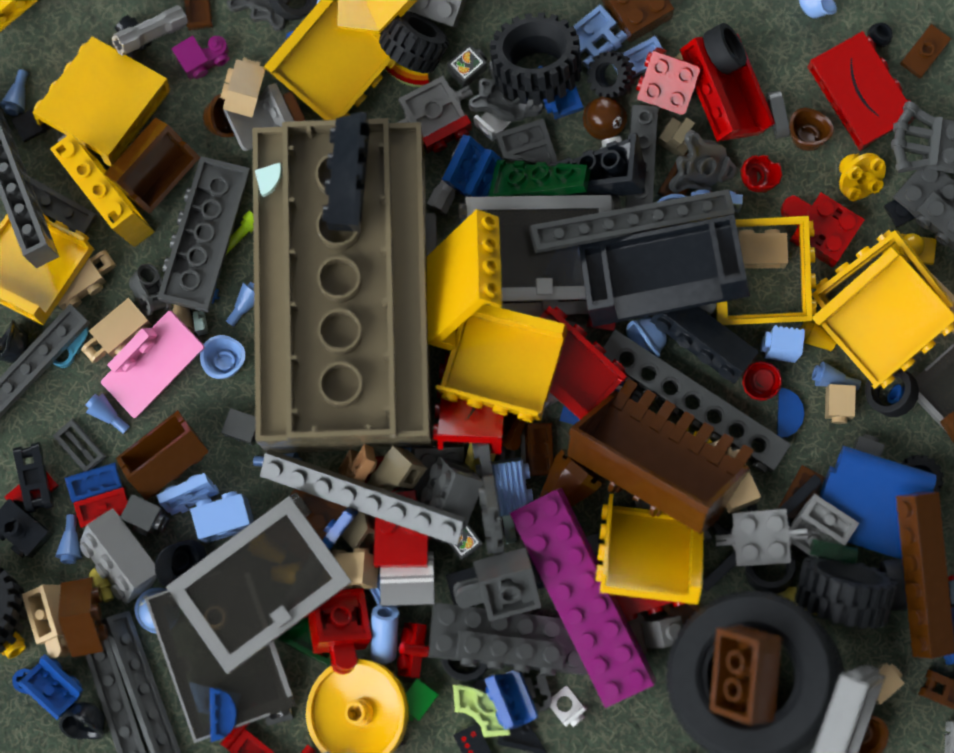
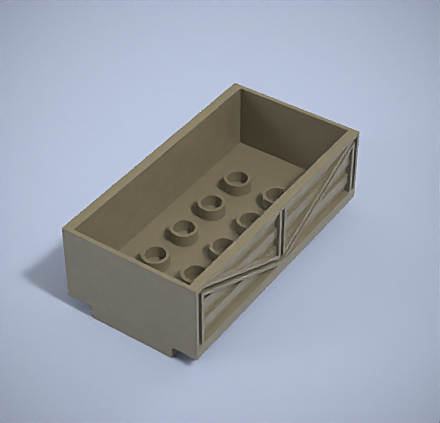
M388 118L368 119L370 136L361 232L329 230L326 221H322L323 205H328L329 195H325V181L331 178V169H327L328 153H333L334 143H330V129L335 127L336 120L282 122V127L252 128L256 442L265 452L269 449L278 453L349 451L350 449L360 451L364 444L374 447V450H390L392 446L400 448L433 446L430 345L428 344L425 147L421 122L389 123ZM281 163L283 165V176L274 192L266 197L261 196L255 170Z

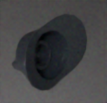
M192 539L167 546L161 550L156 559L155 574L157 580L163 586H168L207 557L205 548L200 542Z

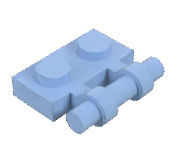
M601 4L573 26L576 29V35L579 36L580 53L582 54L586 51L589 54V57L583 61L587 69L591 68L588 65L590 62H594L593 58L602 52L616 51L621 47V43L627 39V35L622 30L616 35L611 32L616 27L617 22ZM603 37L606 43L597 49L593 44Z
M203 473L193 475L179 485L169 486L156 496L159 504L168 513L170 512L171 515L179 512L185 513L190 510L189 507L196 505V502L211 499V497L220 494L216 484L213 485V482Z

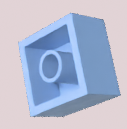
M237 491L228 492L221 495V500L213 502L211 499L196 502L197 507L190 508L199 540L209 543L238 534L254 522L249 501L243 494H237Z

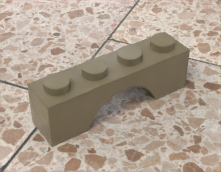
M392 446L384 455V459L376 471L371 474L367 484L390 492L400 487L413 489L427 467L408 449ZM358 511V514L341 537L353 549L363 548L368 549L370 552L374 546L375 517Z

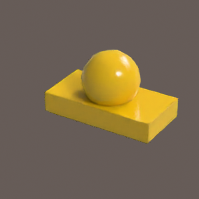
M915 233L901 234L924 264H934L936 239L920 237ZM894 243L892 246H890L888 249L882 252L883 255L891 247H894L907 260V262H910V260L900 249L897 243Z

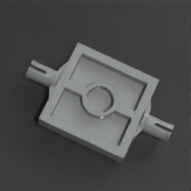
M441 76L398 99L405 112V118L397 123L421 122L423 137L465 116L461 109L460 101L473 95L472 90L467 85L455 92L449 87L444 76Z
M786 508L732 512L733 528L731 534L715 535L716 540H723L716 541V546H733L736 552L737 567L791 563L790 546L792 540H808L807 528L791 530L787 520Z

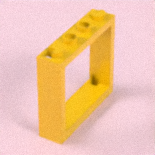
M72 133L50 148L109 226L133 247H136L155 232L123 191L104 174L107 170L98 158Z
M809 216L735 219L737 227L799 224L802 312L728 315L727 301L716 303V320L722 325L812 321V315L816 314L817 308L816 299H812L811 289H816V275L811 273V263H815V249L810 247V237H814L813 221H809Z
M888 230L877 238L879 243L871 249L869 246H866L856 254L858 259L851 264L845 262L835 270L837 275L830 280L827 277L821 280L816 285V291L812 293L813 298L823 308L830 302L826 296L828 293L894 243H897L934 292L950 309L954 307V302L897 230H894L892 233Z

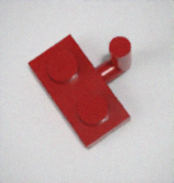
M404 623V629L401 632L402 643L399 647L400 656L397 660L398 676L420 678L422 657L429 655V647L424 646L427 625Z

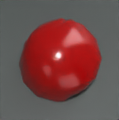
M768 155L751 156L743 162L740 170L744 185L752 192L766 193L780 183L783 176L781 165L770 161ZM757 172H759V174H760V180H759L758 183H757Z
M759 361L751 364L744 371L742 385L744 391L752 399L766 401L780 391L782 377L779 369L772 363Z

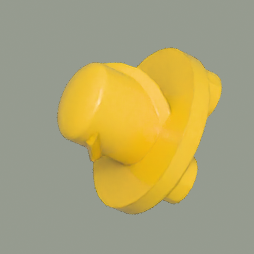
M859 153L849 154L840 162L839 171L841 177L839 188L842 194L850 201L854 202L863 199L872 193H878L883 188L886 165L884 160L877 154L865 153L860 156Z

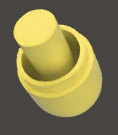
M94 567L89 573V578L93 577L95 586L100 587L103 601L109 602L114 599L110 589L111 584L107 578H101Z

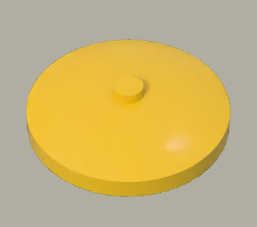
M357 659L358 662L354 670L349 674L340 675L335 673L332 666H330L317 678L308 696L306 721L310 736L321 753H393L406 732L409 711L405 691L399 680L389 669L371 660Z

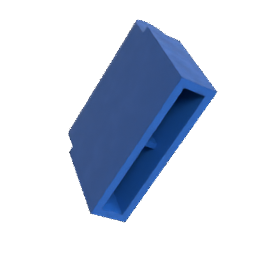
M843 446L835 467L829 466L819 497L859 523L848 543L902 559L896 496L916 492H933L936 475Z

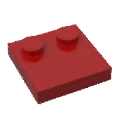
M375 517V568H428V535Z

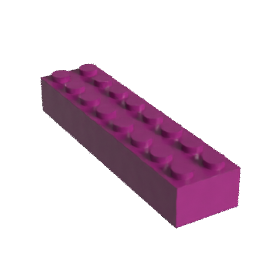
M562 487L510 512L509 514L604 707L607 708L654 686L657 679L615 594L600 593L601 581H596L597 565L600 564Z

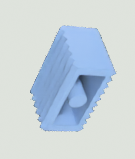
M775 325L770 332L766 331L761 341V352H765L764 359L795 363L803 352L804 329L799 330L796 328L794 330L792 327L789 329L787 326L785 328L782 326L778 328Z
M522 457L491 461L499 516L510 515V512L534 501L532 489H527L525 480L530 479L528 463L523 464Z

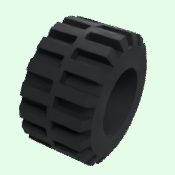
M409 11L402 17L397 15L384 29L379 38L381 48L391 59L401 66L419 73L434 72L449 46L448 38L437 25L427 18Z

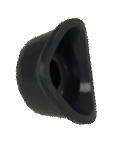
M15 320L11 321L10 327L0 338V361L11 364L27 350L29 344L27 333L16 325Z
M77 702L62 715L59 720V728L64 735L72 739H100L105 735L103 731L105 717L97 706L88 702Z

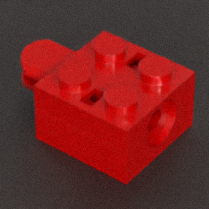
M822 192L813 205L798 196L792 195L784 201L781 207L782 217L809 216V221H813L814 237H810V247H814L816 258L832 268L836 265L865 220ZM794 224L798 228L790 241L800 247L799 224Z
M364 588L341 590L308 615L313 653L330 652L332 669L340 675L349 674L354 670L358 662L356 650L366 649L372 638Z

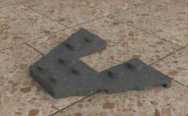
M472 443L474 459L480 458V464L475 465L476 474L484 483V488H479L487 550L488 554L493 553L495 556L503 554L504 547L489 444Z

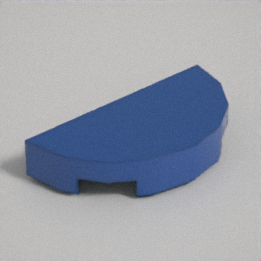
M781 387L778 392L777 435L781 438H787L796 433L800 428L805 413L803 403L798 395L789 389Z
M210 687L211 742L223 739L232 731L236 724L238 712L234 700L228 693L221 689Z

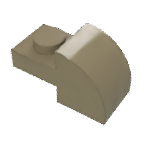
M672 117L657 138L656 143L672 154L685 155L688 147L684 138L695 123L687 117L682 123Z

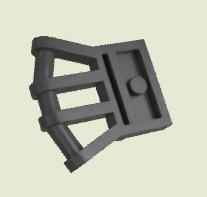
M905 102L900 118L893 125L895 137L891 141V148L894 150L897 161L895 165L897 173L926 168L954 174V121L943 119V117H933L919 109L915 103ZM913 117L929 126L930 129L910 126L908 123ZM905 135L929 139L928 146L909 143L905 141ZM905 152L925 155L927 157L923 160L910 162L907 161Z

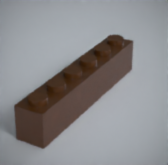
M916 492L896 496L912 656L933 659L954 654V633L939 492Z

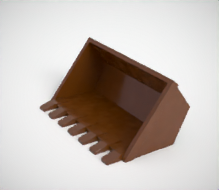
M627 379L619 392L614 391L570 428L567 456L609 480L608 491L611 493H619L624 489L634 495L633 500L637 502L643 500L650 504L651 507L648 515L653 518L655 515L659 517L662 513H665L697 533L702 534L718 521L741 480L748 473L750 467L746 464L754 450L747 445H743L735 458L729 456L726 453L734 441L733 437L725 433L715 447L708 444L707 441L715 429L713 426L706 422L703 423L696 436L687 432L695 419L694 415L686 411L677 424H673L668 420L676 405L665 401L657 414L649 409L657 395L650 390H646L638 403L631 400L630 398L638 384Z

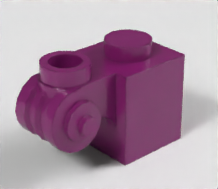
M193 36L171 48L190 80L194 77L195 79H200L215 64L222 66L230 60L228 56L229 48L223 37H211L208 41L209 48L206 49L201 48Z

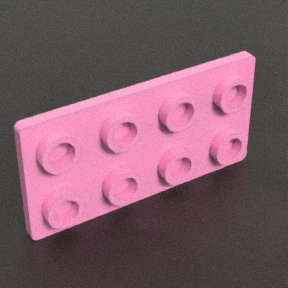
M167 311L152 328H142L110 361L107 366L111 371L101 380V384L133 418H137L197 357L205 346L172 311Z

